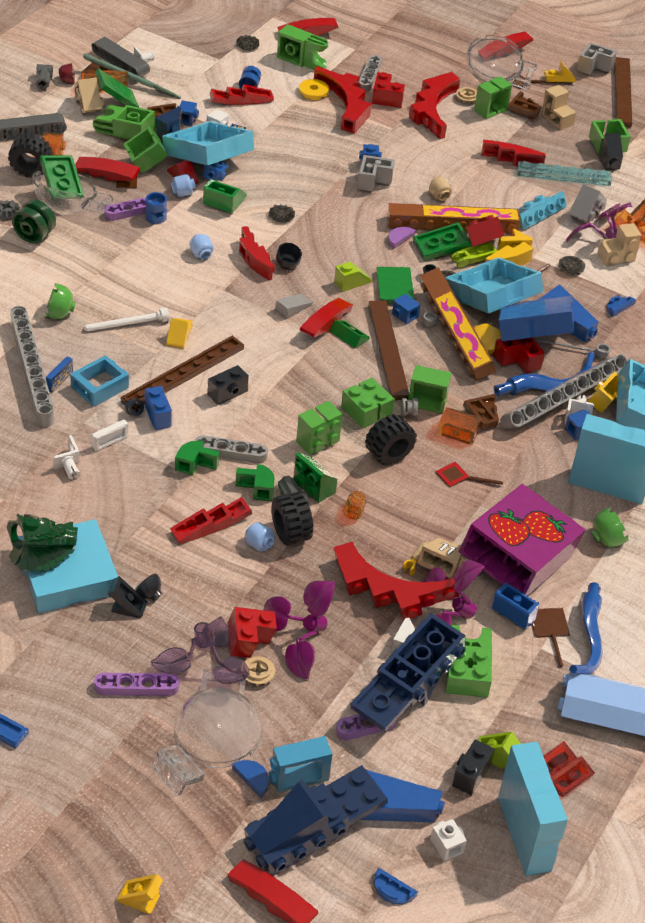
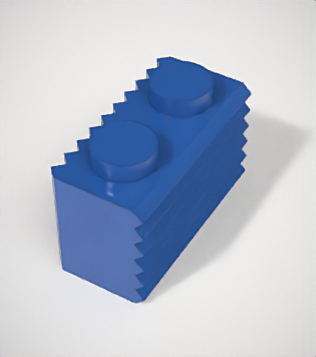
M158 386L145 389L144 405L154 429L170 428L172 426V409L163 387Z
M504 583L496 591L492 609L524 629H527L535 621L539 602L532 600L528 595L525 596V593L518 591V589L508 585V583Z

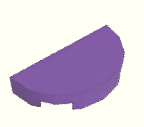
M409 227L393 229L389 233L390 246L396 248L414 236L416 230Z

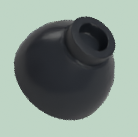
M156 573L150 575L135 590L143 598L155 601L163 594L160 591L162 584L159 575Z

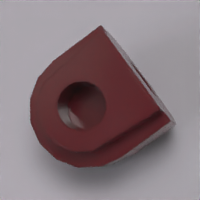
M72 63L62 65L58 70L60 79L68 84L75 83V72Z

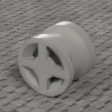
M412 398L411 400L401 399V416H407L408 414L417 416V398Z

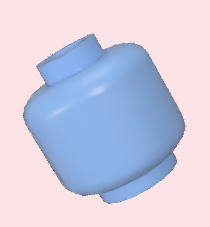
M188 174L176 176L173 178V182H171L174 195L177 194L178 197L192 195L193 188H196L194 179H190Z
M196 234L189 243L194 257L198 259H208L214 251L210 237L205 234Z
M256 522L247 528L245 540L249 546L259 552H264L273 546L275 533L268 526Z

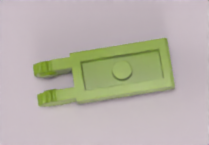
M491 242L457 251L451 255V260L456 262L458 268H464L468 264L485 260L498 250Z

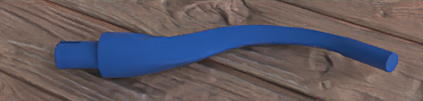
M593 352L588 353L584 368L576 375L592 367L595 357ZM521 374L508 378L506 383L495 385L493 391L497 397L507 393L515 395L528 389L548 391L570 378L557 379L542 374Z
M596 582L588 585V591L583 595L581 601V612L590 640L591 656L585 665H571L569 668L571 673H592L598 669L602 660V640L597 621L602 605V597L599 595L601 587Z

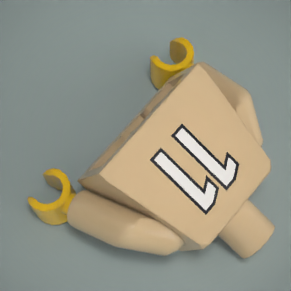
M437 538L431 542H422L412 554V559L404 562L403 568L404 572L407 568H411L410 576H412L416 572V563L428 569L439 567L444 571L446 577L452 579L457 568L462 562L466 561V558L458 552L460 547L456 543Z

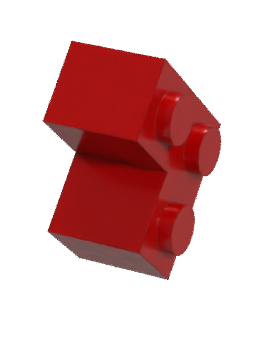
M377 72L372 104L402 108L405 84L392 83V74Z
M493 214L482 217L480 222L477 220L469 222L468 226L465 227L471 247L505 236L499 217H494Z
M532 337L502 341L501 338L496 339L493 356L501 366L517 362L525 373L542 369L545 355L544 351Z
M234 607L227 622L230 656L251 658L258 643L269 644L277 629L275 612Z

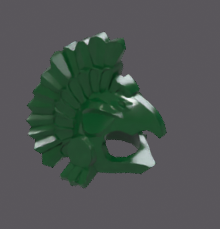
M18 513L16 514L17 520H9L7 523V531L13 546L9 558L14 565H18L21 571L27 569L30 573L33 571L40 573L41 571L47 572L49 568L54 570L57 565L60 566L61 562L66 560L68 555L72 554L75 550L78 527H74L73 522L55 525L56 522L48 518H40L31 514H24L23 517ZM18 525L20 526V528H21V530H22L24 541H21V540L18 538V535H17V526H18Z

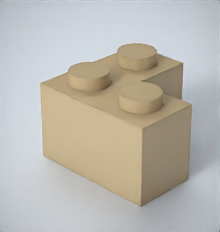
M97 78L78 80L73 89L76 102H80L82 114L100 112L104 106L103 97H100L99 91H101L99 82H97Z
M557 85L545 90L541 116L559 130L574 125L577 112L567 106L569 91Z
M634 223L619 225L616 238L600 240L597 253L604 265L635 262L642 235Z

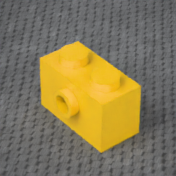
M615 371L604 383L602 381L599 382L594 388L596 392L588 400L601 413L617 396L618 374Z

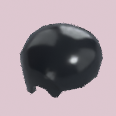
M282 243L276 252V261L284 268L293 269L300 263L302 251L293 243Z

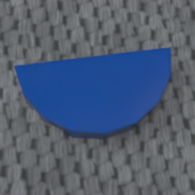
M620 295L612 297L608 303V313L614 317L636 303V299L628 296V298L620 297Z
M240 760L232 764V769L260 798L267 792L269 776L261 764L251 760Z
M378 867L374 877V887L382 899L392 904H406L418 896V891Z

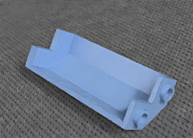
M570 670L569 674H564L562 686L566 687L564 698L560 697L557 710H561L562 717L645 736V687L592 674L571 673Z

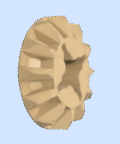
M470 87L460 88L456 92V98L464 103H475L477 90Z
M260 656L251 657L242 664L241 673L243 680H247L249 685L254 683L257 687L260 684L267 685L269 681H273L275 666L267 658ZM257 667H259L261 672L259 676L256 675Z

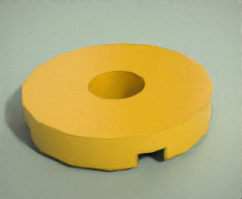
M308 79L300 83L299 93L306 99L320 100L321 97H327L329 86L321 80Z

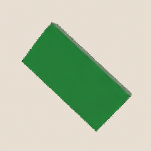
M334 320L330 329L332 334L353 348L361 346L370 339L368 335L345 320Z

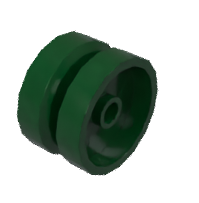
M31 199L14 213L12 226L18 236L24 241L37 244L55 228L56 217L51 208L44 202Z

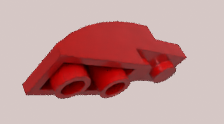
M248 226L241 227L239 252L242 258L256 273L267 280H272L275 266L270 261L269 252H266L264 246H259L258 243H255L254 234L250 232Z

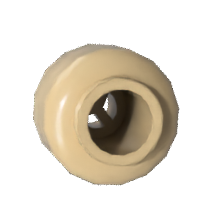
M436 177L431 181L429 191L435 200L445 201L451 196L452 187L445 177Z

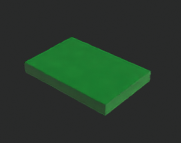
M98 68L95 71L103 91L125 105L139 108L131 89Z
M72 155L40 156L39 160L51 200H79L84 198Z
M459 222L413 236V242L424 261L471 247V242Z
M376 267L379 300H386L387 304H393L396 298L404 294L415 300L410 267Z

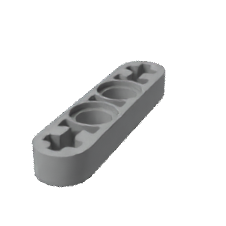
M370 56L361 74L359 88L366 90V92L372 89L377 72L381 68L382 58L380 56Z
M205 435L198 436L195 441H204L205 448L219 451V457L256 463L265 462L268 458V448L262 444ZM218 446H225V447H227V448L221 450V449H218L217 447H218ZM244 449L245 452H237L236 450Z

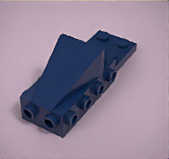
M430 613L413 633L408 635L405 641L393 651L392 655L380 665L376 677L350 703V708L386 732L409 706L413 707L416 702L423 706L427 704L443 672L447 673L456 658L459 659L463 656L466 650V635Z
M363 765L327 786L322 783L308 788L305 782L301 780L267 816L260 820L252 821L244 828L245 839H243V842L248 851H252L256 856L255 859L259 867L274 876L348 832L350 825L387 804L388 798Z

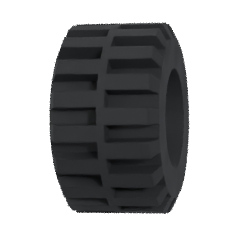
M22 133V135H18L14 139L8 153L9 164L20 175L23 174L25 177L31 176L32 178H35L37 175L39 177L44 174L39 160L40 156L53 155L52 147L49 146V142L45 141L44 137H39L38 134Z
M388 415L385 418H381L370 428L369 433L366 435L365 446L380 464L392 465L403 460L410 453L417 441V434L401 415Z
M296 491L273 498L271 514L280 540L286 546L310 540L314 530L313 517L309 504L302 493Z

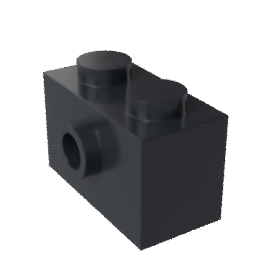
M237 365L208 378L207 395L217 405H220L248 392L249 375Z
M475 739L466 754L462 753L457 761L458 767L455 770L452 786L472 796L492 763L495 749Z

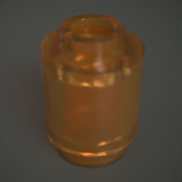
M353 491L348 495L343 509L346 517L353 520L362 517L366 505L365 494L360 491Z

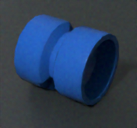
M255 66L245 67L238 83L239 88L242 89L243 84L258 87L262 76L261 71Z
M159 192L149 193L145 198L146 220L153 224L165 222L167 219V197Z

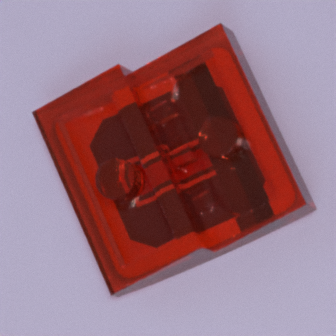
M565 741L543 755L554 787L561 797H564L595 774L582 755L577 758Z

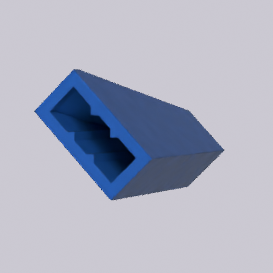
M557 285L540 299L572 295L561 285ZM572 296L574 333L570 334L587 342L590 338L596 336L599 321Z
M366 770L388 798V803L360 820L435 823L437 814L442 815L445 803L441 801L443 791Z

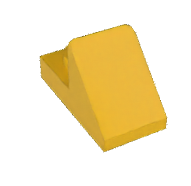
M561 60L559 71L555 69L544 71V78L547 82L576 81L573 74Z
M512 229L511 236L499 237L497 250L507 245L514 248L522 242L532 247L533 239L516 229Z
M172 318L166 346L184 349L193 327V321Z
M158 874L127 880L116 900L121 904L150 914L160 897L159 887L163 879Z

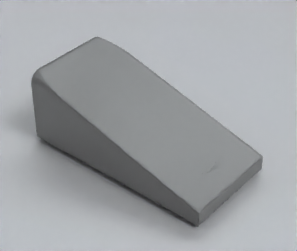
M302 294L278 299L275 310L284 317L289 318L311 306L313 302Z

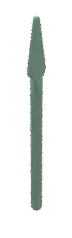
M85 53L83 55V58L87 61L181 99V96L145 78Z

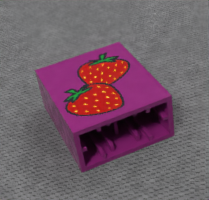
M521 484L470 525L458 552L468 560L484 565L485 567L482 570L500 584L508 583V585L515 587L518 591H522L527 596L572 557L586 529L551 505L542 496Z

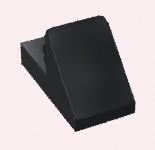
M120 576L114 578L108 595L115 600L111 612L141 618L148 601Z

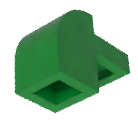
M204 441L187 442L180 447L175 456V471L193 475L198 465L217 470L220 452L205 448Z
M257 464L256 469L237 468L235 487L254 488L253 500L272 502L275 477L268 467Z

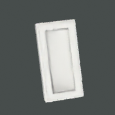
M122 420L93 433L92 448L98 451L127 438L128 423Z

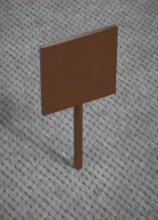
M563 608L538 609L536 619L532 623L535 637H552L559 666L563 667L556 637L570 636Z

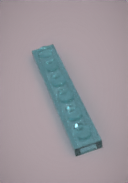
M518 162L517 176L611 186L612 182L611 172L606 170Z

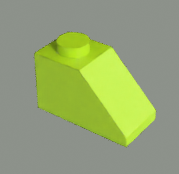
M352 262L335 267L334 283L342 292L372 283V279L365 271Z
M512 731L483 735L478 738V741L495 749L491 764L499 768H506L511 745L521 744Z

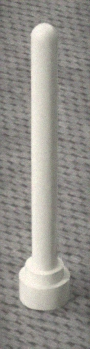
M167 307L160 308L159 311L152 314L87 324L84 326V330L89 332L153 320L168 322L169 312Z

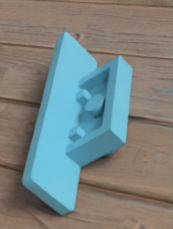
M560 191L551 197L539 195L534 197L533 201L523 203V206L518 208L522 230L565 208L567 203L564 192Z

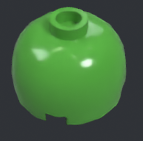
M55 283L54 286L57 289H52L47 305L49 313L45 312V317L58 320L65 318L69 311L73 312L76 302H73V294L69 288Z
M608 507L594 518V531L591 533L596 542L600 541L607 547H617L629 541L628 535L624 537L623 531L626 529L615 511L610 513L611 508Z

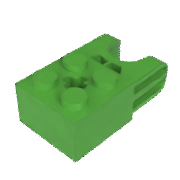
M288 24L278 32L277 58L299 67L305 66L312 70L317 66L326 69L327 61L320 57L318 52L328 48V40Z
M109 105L104 109V116L99 115L93 120L95 131L121 139H131L148 126L152 130L155 129V111L128 105L125 107Z
M451 624L452 627L460 631L459 625ZM482 628V633L478 638H465L466 650L463 656L459 659L456 658L453 661L452 667L446 673L445 693L488 698L492 683V629Z

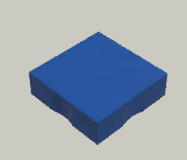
M572 296L516 302L501 308L499 317L501 340L507 341L574 333Z

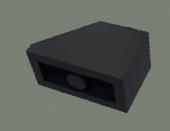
M620 133L605 134L599 160L606 171L620 169L623 159Z

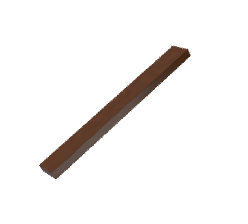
M615 57L616 119H621L624 126L630 128L632 127L630 59Z
M386 300L369 301L368 306L389 393L395 400H401L402 398L408 400L409 390Z
M232 335L121 396V403L125 405L129 399H139L145 404V389L162 386L164 392L167 393L242 351L244 344ZM137 404L132 406V410L137 409Z

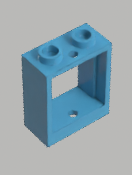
M106 355L70 374L71 388L93 407L129 388V374L127 371L120 368L115 361ZM105 371L114 378L97 388L88 381Z
M326 736L273 748V758H270L271 771H269V779L272 785L275 784L277 792L291 790L301 780L306 785L329 780L333 754Z

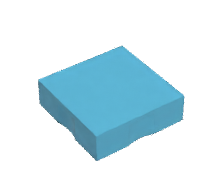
M211 121L162 136L163 146L168 156L204 165H211L254 150L253 131Z
M499 257L474 268L445 277L459 302L486 313H491L543 292L542 272L519 266Z
M629 359L618 372L616 422L627 427L645 430V365Z
M587 414L581 429L568 483L643 504L645 497V430L623 426L614 421Z
M96 519L73 524L74 527H78L75 550L72 554L68 555L66 560L61 562L60 566L57 565L54 570L49 568L47 572L41 571L40 573L36 571L30 573L27 569L23 570L30 582V592L38 613L67 607L81 601H92L109 597L108 592L112 582L118 575ZM23 535L18 536L21 541H24Z
M538 741L511 745L498 800L525 876L552 872L558 854V846L563 838L568 819L550 777Z

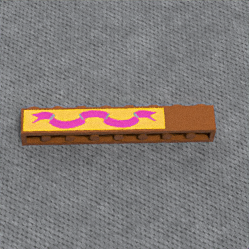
M389 203L387 213L388 228L409 227L420 230H435L459 222L466 232L465 227L468 226L469 222L475 220L480 222L482 217L492 214L494 217H499L504 233L512 234V229L519 230L520 225L519 210L511 208Z
M439 267L421 275V289L423 293L427 292L426 297L429 303L434 304L432 306L437 316L440 315L439 320L443 328L447 327L446 333L449 339L453 338L454 341L452 343L455 350H460L459 356L463 364L467 363L466 368L469 375H474L476 381L495 373L493 360Z

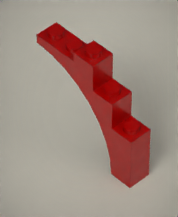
M317 66L314 69V79L325 82L329 89L339 96L345 105L346 111L342 115L341 129L355 134L370 117L372 104L365 101L366 90L359 88L360 77L347 72L342 75Z
M448 72L423 80L421 91L416 94L415 103L410 105L409 118L417 125L423 124L439 139L445 138L447 124L440 118L436 107L443 99L457 92L460 78L453 72Z
M353 541L333 547L335 559L349 596L369 590L376 608L396 602L403 621L405 618L414 619L417 616L423 615V607H429L436 603L459 597V593L454 591V578L436 582H414L394 578L378 571L367 563L358 553Z

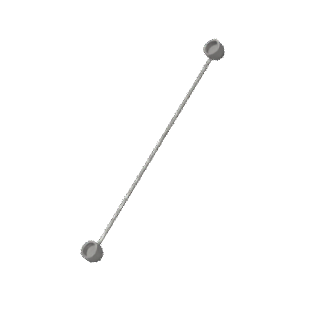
M424 313L423 323L426 327H433L436 323L441 324L440 321H437L435 313ZM534 339L537 342L595 352L600 359L607 358L611 350L610 346L604 343L598 344L596 350Z

